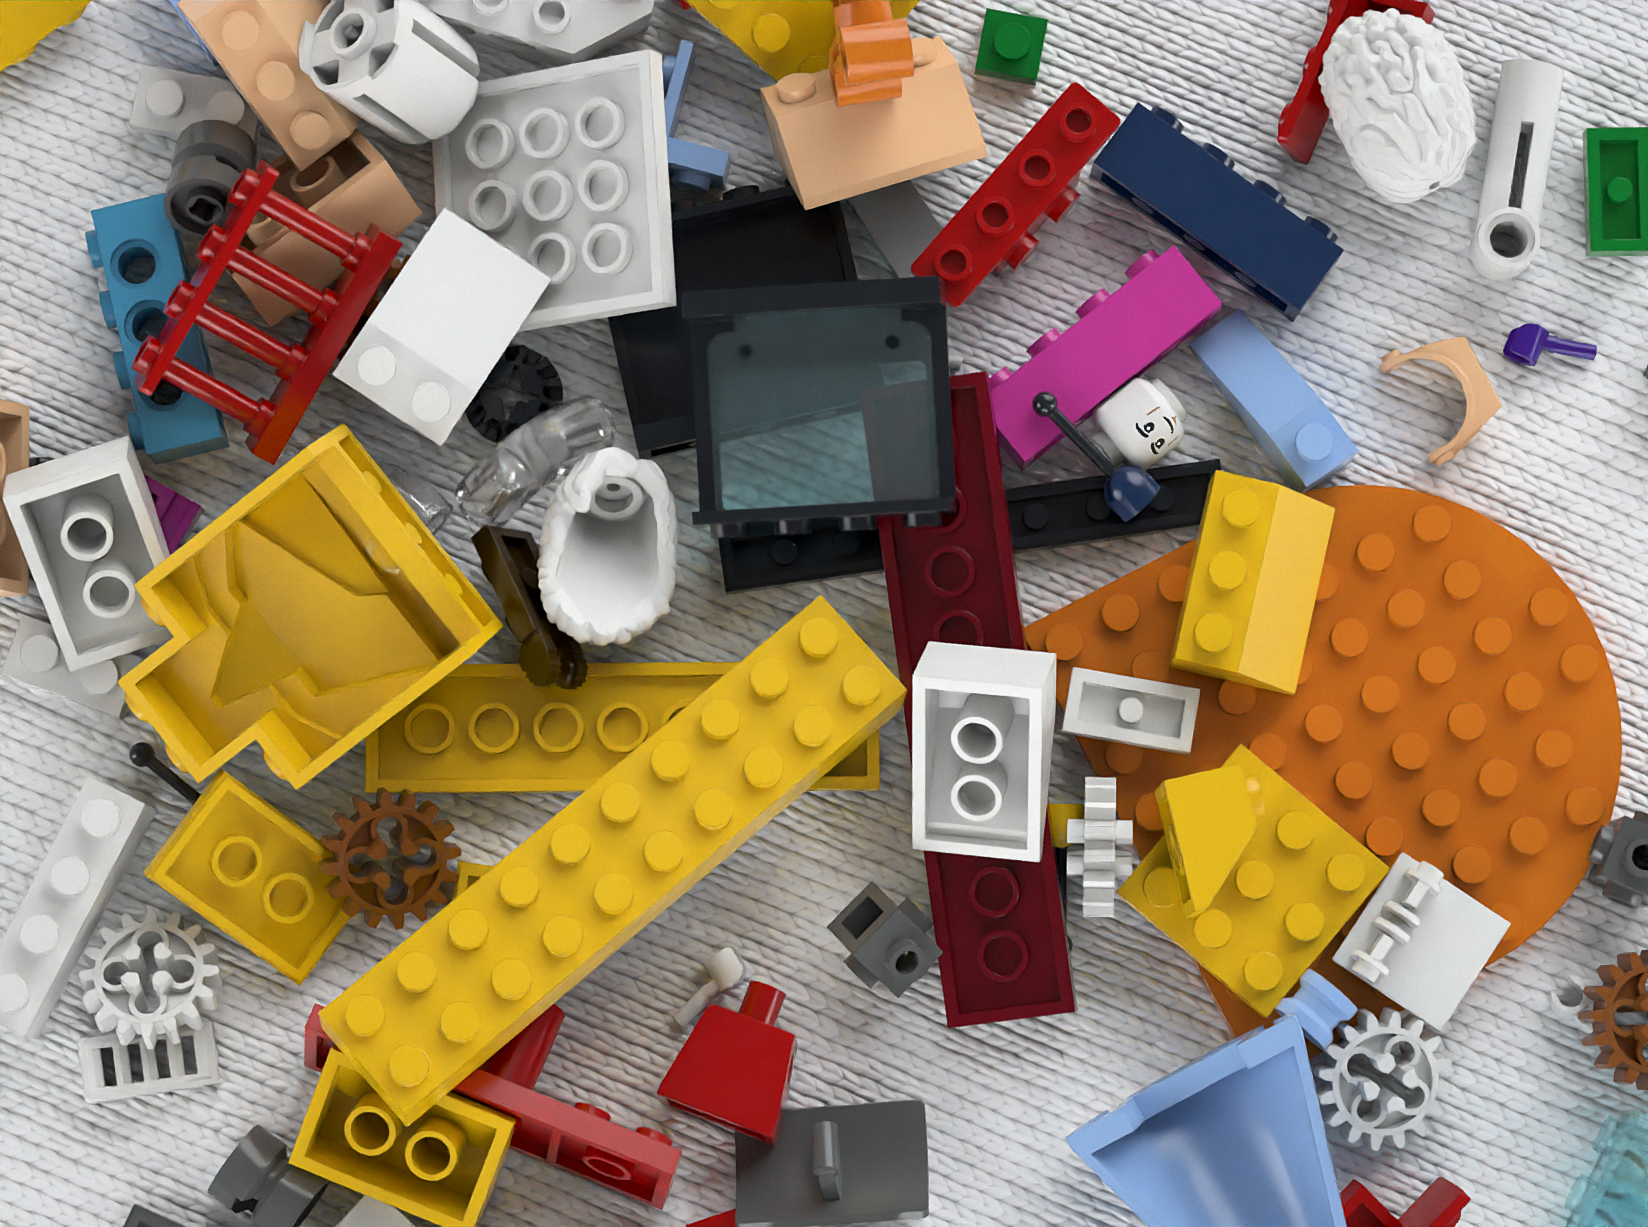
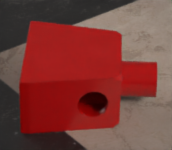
M751 980L738 1013L710 1003L660 1083L657 1095L661 1103L776 1146L780 1136L798 1046L794 1034L774 1027L786 993L768 984Z

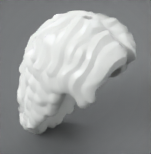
M1390 8L1384 13L1368 10L1364 12L1362 17L1350 16L1336 29L1331 38V44L1323 55L1324 71L1318 77V81L1322 85L1321 93L1324 96L1326 106L1329 108V114L1333 119V126L1350 157L1351 166L1363 180L1374 187L1377 193L1382 197H1386L1390 202L1396 203L1417 201L1438 188L1450 187L1459 182L1465 173L1466 162L1472 154L1473 146L1477 141L1474 131L1476 116L1472 106L1471 93L1463 83L1462 67L1459 65L1448 41L1444 39V33L1440 30L1436 31L1435 27L1426 24L1421 18L1410 14L1400 15L1399 11L1395 8Z
M605 447L588 453L581 461L575 463L571 473L558 486L549 500V507L544 512V525L539 540L541 545L539 549L540 557L536 565L539 569L538 587L541 590V601L547 613V619L550 623H556L560 631L573 636L579 643L587 641L591 645L604 646L611 642L619 645L627 644L631 637H637L643 632L649 631L652 625L659 620L660 616H667L671 612L669 603L672 600L676 583L675 567L677 564L678 520L675 515L676 505L674 496L668 488L665 475L655 462L645 459L636 460L630 453L616 447Z

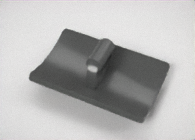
M922 1100L785 1109L780 1136L776 1146L734 1131L736 1154V1227H809L922 1219L929 1215L927 1125L925 1103Z

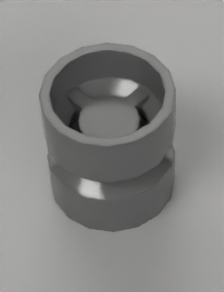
M203 120L192 123L181 132L176 143L171 165L172 172L168 179L164 197L165 215L175 228L185 235L202 240L213 224L220 227L223 226L234 207L232 203L228 202L232 187L245 168L255 171L257 166V146L251 136L240 127L222 120Z
M258 1124L248 1132L230 1154L213 1179L207 1193L236 1214L245 1210L252 1212L253 1227H300L316 1206L331 1181L289 1164V1159L287 1158L288 1145Z

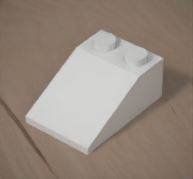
M444 207L332 375L442 446L552 278Z
M129 435L6 475L2 499L70 672L174 637L167 627L159 626L146 614L141 604V595L133 586L168 558L170 554L149 487Z
M928 642L913 674L912 849L1040 862L1043 850L1056 712L1057 653Z

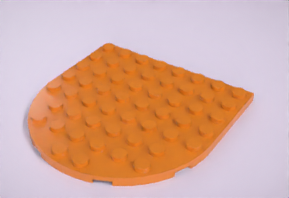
M1378 485L1335 486L1309 490L1303 493L1308 497L1334 507L1335 513L1294 696L1168 667L1197 538L1024 627L1029 651L1057 653L1056 702L1063 716L1073 667L1200 689L1191 750L1188 755L1074 735L1095 776L1116 777V816L1118 820H1133L1131 845L1140 862L1164 835L1155 797V791L1164 780L1220 768L1235 749L1242 744L1389 868L1393 866L1401 852H1404L1419 863L1425 861L1439 869L1444 874L1443 879L1510 922L1511 925L1483 966L1485 968L1512 952L1533 936L1567 902L1592 863L1587 860V855L1601 825L1608 827L1612 817L1619 787L1622 759L1621 714L1610 665L1591 620L1571 589L1556 571L1527 543L1502 525L1473 509L1439 496L1406 488ZM1386 875L1309 966V969L1321 975L1340 990L1358 1010L1365 1008L1373 1013L1378 1021L1384 1006L1391 1007L1398 1012L1405 1010V1008L1331 959ZM1192 958L1234 1039L1261 1025L1267 1029L1275 1025L1273 1023L1274 1020L1281 1017L1274 1008L1267 1018H1263ZM1300 980L1294 984L1284 998L1293 997L1300 989ZM1358 1011L1349 1021L1343 1022L1352 1028L1358 1026ZM1335 1027L1332 1030L1333 1043H1336L1340 1038ZM1304 1037L1309 1060L1323 1053L1322 1049Z

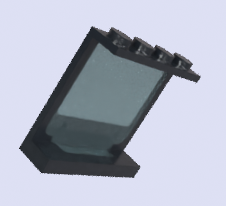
M940 276L681 292L682 318L690 322L699 492V512H692L693 525L701 528L710 527L711 539L749 537V525L774 524L775 535H799L813 533L814 521L838 520L839 531L841 532L868 531L878 529L877 518L903 516V528L942 526V514L957 513L945 281Z

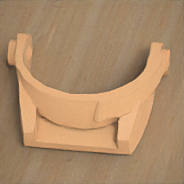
M1465 336L1433 342L1403 355L1396 349L1380 358L1382 363L1378 366L1382 374L1396 370L1414 359H1429L1440 362L1450 368L1461 382L1466 398L1465 418L1457 435L1449 443L1437 447L1435 451L1426 456L1430 464L1436 463L1437 467L1454 459L1455 454L1464 448L1478 433L1480 428L1503 406Z

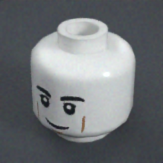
M1133 377L1094 408L1092 420L1098 433L1090 438V440L1115 467L1123 462L1126 466H1138L1146 471L1181 443L1184 438L1182 421L1187 418V413L1176 396L1162 381L1155 378L1149 383L1142 378Z

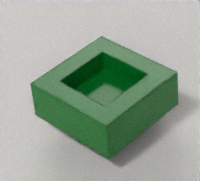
M986 8L974 74L1036 86L1048 19Z

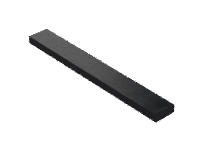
M1220 459L1149 468L1146 470L1161 488L1150 503L1127 522H1124L1105 500V475L1005 489L1014 554L1199 528L1209 482L1216 470L1221 471ZM838 520L814 521L813 533L775 535L774 524L749 525V537L718 539L726 595L885 573L879 528L868 531L841 532L839 531Z

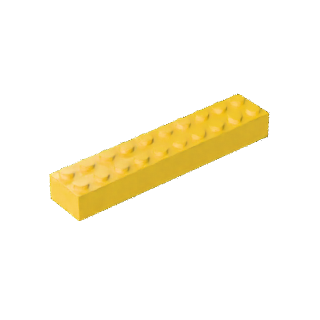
M820 595L318 1012L322 1029L404 1125L408 1127L902 710L907 689L826 599Z

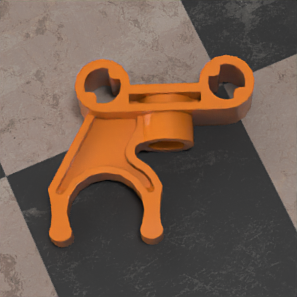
M831 0L836 35L828 51V63L836 106L843 107L901 98V78L914 76L913 50L906 19L892 18L889 0Z

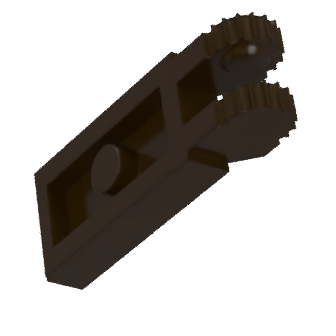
M484 525L471 537V540L480 557L482 572L492 584L505 612L507 627L516 637L518 643L522 644L518 662L522 671L526 672L525 678H528L529 683H533L534 686L550 687L551 684L556 682V686H560L561 689L577 690V687H582V683L586 682L585 678L589 675L587 673L589 666L586 664L587 660L583 659L584 652L579 642L573 636L560 631L556 623H550L547 619V613L541 601V590L538 587L539 569L536 565L540 557L539 548L532 533Z

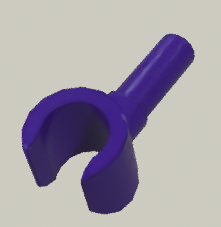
M1528 323L1510 332L1503 349V354L1518 363L1535 366L1542 350L1552 354L1556 353L1594 360L1597 346L1561 339L1558 336L1549 335V332L1538 324Z

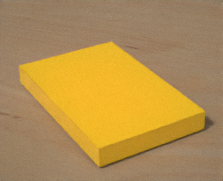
M222 768L143 872L153 882L299 986H301L350 920V917L341 909L347 895L333 899L325 889L327 884L336 878V875L324 874L318 866L319 861L333 857V851L325 847L319 839ZM348 862V869L350 872L361 871L352 863Z

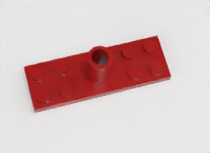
M315 1003L305 1025L304 1066L322 1073L330 1048L335 1043L321 1027L318 1012L324 1006ZM556 1004L550 1006L450 1091L515 1118L516 1122L509 1149L663 1210L682 1154V1150L671 1146V1139L650 1128L637 1127L635 1131L612 1123L610 1122L611 1116L594 1105L577 1102L572 1107L533 1091L565 1018V1013Z

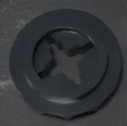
M525 345L507 346L466 408L465 414L473 428L484 438L494 443L506 446L531 443L545 435L553 427L560 415L563 404L561 379L546 356ZM520 370L519 378L521 379L522 390L530 393L531 397L539 398V400L517 401L514 411H510L508 420H504L506 413L503 409L504 403L502 398L494 395L493 391L487 390V387L496 389L497 386L507 387L510 383V378H514L515 371Z

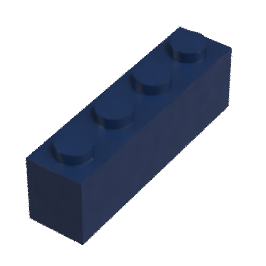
M1138 102L1094 160L1090 177L1290 321L1294 322L1334 268L1344 251L1343 248L1335 243L1338 239L1337 235L1318 219L1307 216L1305 220H1302L1285 208L1284 205L1287 202L1285 197L1268 183L1257 179L1252 184L1232 170L1235 166L1234 161L1218 147L1210 143H1204L1200 147L1181 133L1184 130L1182 123L1168 111L1158 106H1154L1150 111Z

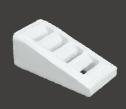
M202 1020L203 1027L199 1031L189 1027L186 1023L179 1027L180 1043L175 1045L170 1041L166 1033L157 1035V1042L166 1040L171 1077L163 1079L159 1077L156 1048L147 1049L142 1035L136 1034L127 1046L120 1044L117 1033L77 1039L86 1103L95 1104L221 1084L212 1020ZM192 1036L197 1074L186 1075L181 1038ZM139 1045L144 1077L142 1082L133 1083L128 1046ZM112 1049L117 1085L106 1087L101 1051Z

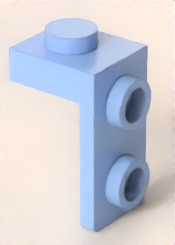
M682 39L677 56L667 54L662 66L664 92L667 93L664 104L669 176L673 177L672 184L693 193L707 194L709 187L720 190L725 189L731 167L730 153L674 138L696 58L695 42Z

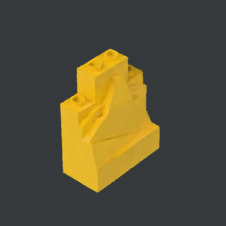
M342 423L303 449L133 585L141 595V604L146 614L159 626L167 627L174 637L118 680L117 683L125 691V700L130 710L143 722L150 723L164 740L167 755L173 764L184 773H190L198 784L256 739L263 748L264 760L271 771L279 778L288 780L295 790H298L470 658L504 625L346 424Z

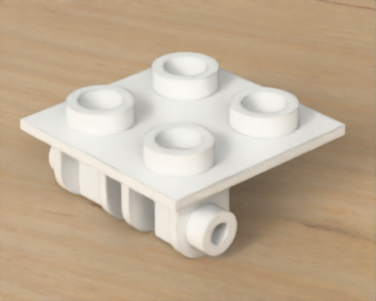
M1401 852L1331 960L1441 1032L1511 923L1443 879L1444 874L1433 865L1425 861L1419 863L1404 852Z

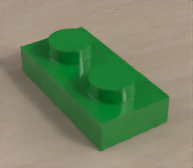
M1648 127L1586 128L1582 133L1586 257L1648 256Z

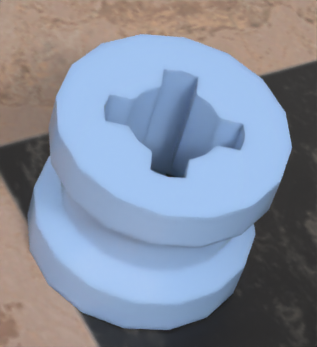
M1308 968L1299 979L1300 989L1293 997L1283 998L1275 1007V1010L1281 1017L1295 1013L1301 1024L1303 1036L1318 1048L1325 1050L1333 1040L1332 1030L1340 1021H1349L1358 1009L1334 985Z

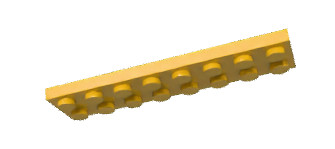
M739 662L586 663L589 666L587 669L589 675L585 678L586 682L582 683V687H577V690L561 689L560 686H556V682L551 684L550 687L534 686L533 683H529L528 678H525L526 672L522 671L520 664H461L366 737L365 793L376 795L377 788L384 787L390 794H401L404 789L411 790L414 794L583 793ZM879 729L806 791H880Z

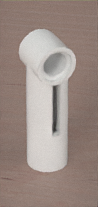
M1511 59L1502 62L1476 229L1469 245L1470 259L1474 268L1483 277L1493 281H1509L1518 277L1536 257L1541 246L1540 223L1564 77V70L1548 62L1531 59ZM1519 136H1522L1525 139L1514 207H1508ZM1502 231L1513 235L1520 246V254L1511 258L1500 256L1492 248L1490 235Z

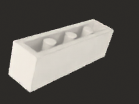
M89 775L87 776L0 942V1025L23 1037L39 1038L157 811L156 809Z

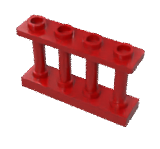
M261 160L255 171L245 168L236 180L228 197V202L234 205L232 211L222 227L213 224L203 237L195 255L196 258L202 261L190 283L182 279L175 286L163 310V313L170 317L158 339L149 335L144 340L132 362L131 369L138 372L134 379L137 389L148 396L153 394L162 378L244 423L243 431L249 433L245 444L250 452L275 465L403 243L394 235L371 223L365 235L360 232L351 235L277 193L271 188L277 180L279 172L272 165ZM258 211L340 258L339 265L345 269L333 290L324 287L320 291L239 245ZM226 267L308 313L307 320L313 324L301 345L293 342L290 346H287L207 301ZM193 323L276 368L275 376L281 378L270 399L266 400L261 397L258 401H255L177 358L175 354Z

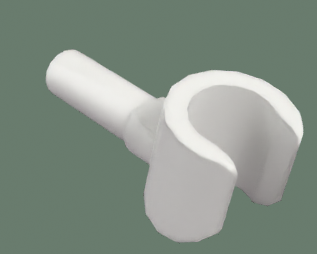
M734 946L726 947L703 961L713 980L703 985L673 1016L682 1027L685 1028L712 999H715L721 992L733 987L745 978L747 973L746 964Z
M1569 976L1567 980L1572 988L1580 994L1581 1003L1575 1007L1564 1006L1559 1001L1557 995L1551 991L1549 997L1550 1007L1559 1017L1565 1019L1574 1018L1579 1026L1584 1028L1588 1034L1592 1033V1023L1578 1019V1012L1591 1010L1588 1006L1589 998L1583 993L1584 987L1587 984L1579 977Z

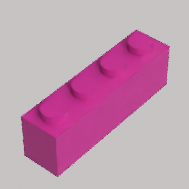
M1175 245L1161 256L1154 249L1141 256L1125 271L1124 274L1129 278L1126 284L1112 295L1103 288L1091 296L1075 312L1081 320L1063 334L1056 327L1046 332L1027 349L1026 352L1032 359L1013 374L1006 366L990 377L998 442L1021 471H1024L1066 437L1063 431L1049 417H1041L1034 412L1032 401L1036 394L1043 391L1052 393L1057 399V408L1076 427H1079L1092 416L1094 408L1133 377L1140 378L1217 316L1223 303Z

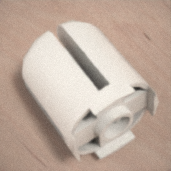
M332 0L324 8L315 25L307 20L303 25L298 45L301 70L312 78L318 89L394 140L403 144H423L429 139L437 140L455 130L474 105L479 88L476 77L480 73L476 51L466 36L416 0Z

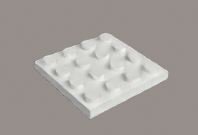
M646 49L478 82L479 88L474 105L456 129L437 140L432 139L436 218L442 209L446 207L552 278L517 332L677 306L662 54Z

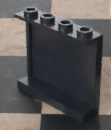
M786 178L784 180L785 187L760 192V188L757 185L737 187L722 194L723 201L699 206L696 199H685L670 203L677 306L608 317L639 459L650 460L696 449L690 322L682 318L681 292L858 281L840 200L805 210L789 180ZM878 363L723 373L717 380L720 444L862 412L859 390L885 386L882 371H879Z

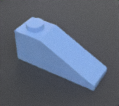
M1240 308L1188 344V348L1292 490L1303 494L1313 489L1350 463L1359 451L1321 398Z

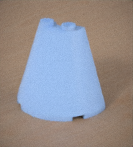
M1295 1013L1279 1017L1273 1021L1275 1025L1267 1029L1261 1025L1135 1092L1112 1112L1109 1113L1106 1110L1066 1136L1065 1138L1069 1146L1148 1227H1347L1303 1031Z

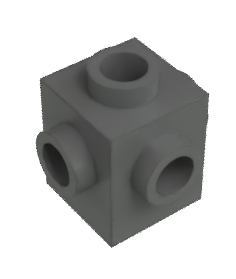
M1640 811L1635 812L1633 819L1628 816H1622L1611 821L1609 827L1601 825L1587 855V860L1594 863L1587 880L1604 887L1602 896L1632 909H1638L1640 903L1648 905V868L1647 870L1639 869L1632 860V854L1636 847L1648 851V814Z
M873 881L827 926L851 953L843 961L847 967L870 989L880 981L897 998L913 983L920 980L926 974L930 965L943 953L926 934L934 923L909 898L906 897L898 906Z

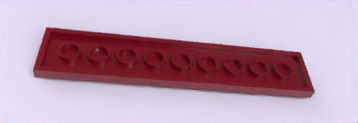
M987 371L950 376L957 513L942 514V526L903 528V516L877 518L899 680L907 689L903 709L911 766L913 674L929 641L1028 651L990 378ZM927 380L859 390L875 501L931 498L933 495ZM1048 797L1043 850L1040 862L923 850L936 945L943 951L938 957L948 1028L1078 1011Z

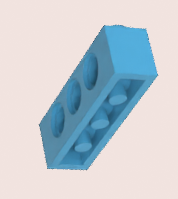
M165 193L91 210L95 230L85 232L87 248L93 267L95 269L104 267L109 290L99 292L104 320L108 329L118 328L123 351L113 353L117 378L122 390L131 388L137 412L127 414L131 439L135 450L145 449L146 455L156 465L230 447L222 411L184 390L180 399L174 404L168 406L157 405L154 403L153 394L148 396L140 392L134 383L138 372L132 370L131 365L142 345L139 338L142 325L154 317H163L169 320L170 317L163 313L169 296L180 280L183 279L188 283L191 281L181 233L165 215ZM140 257L155 259L156 267L150 279L140 284L126 281V270L133 260ZM193 323L175 356L214 378L203 328Z

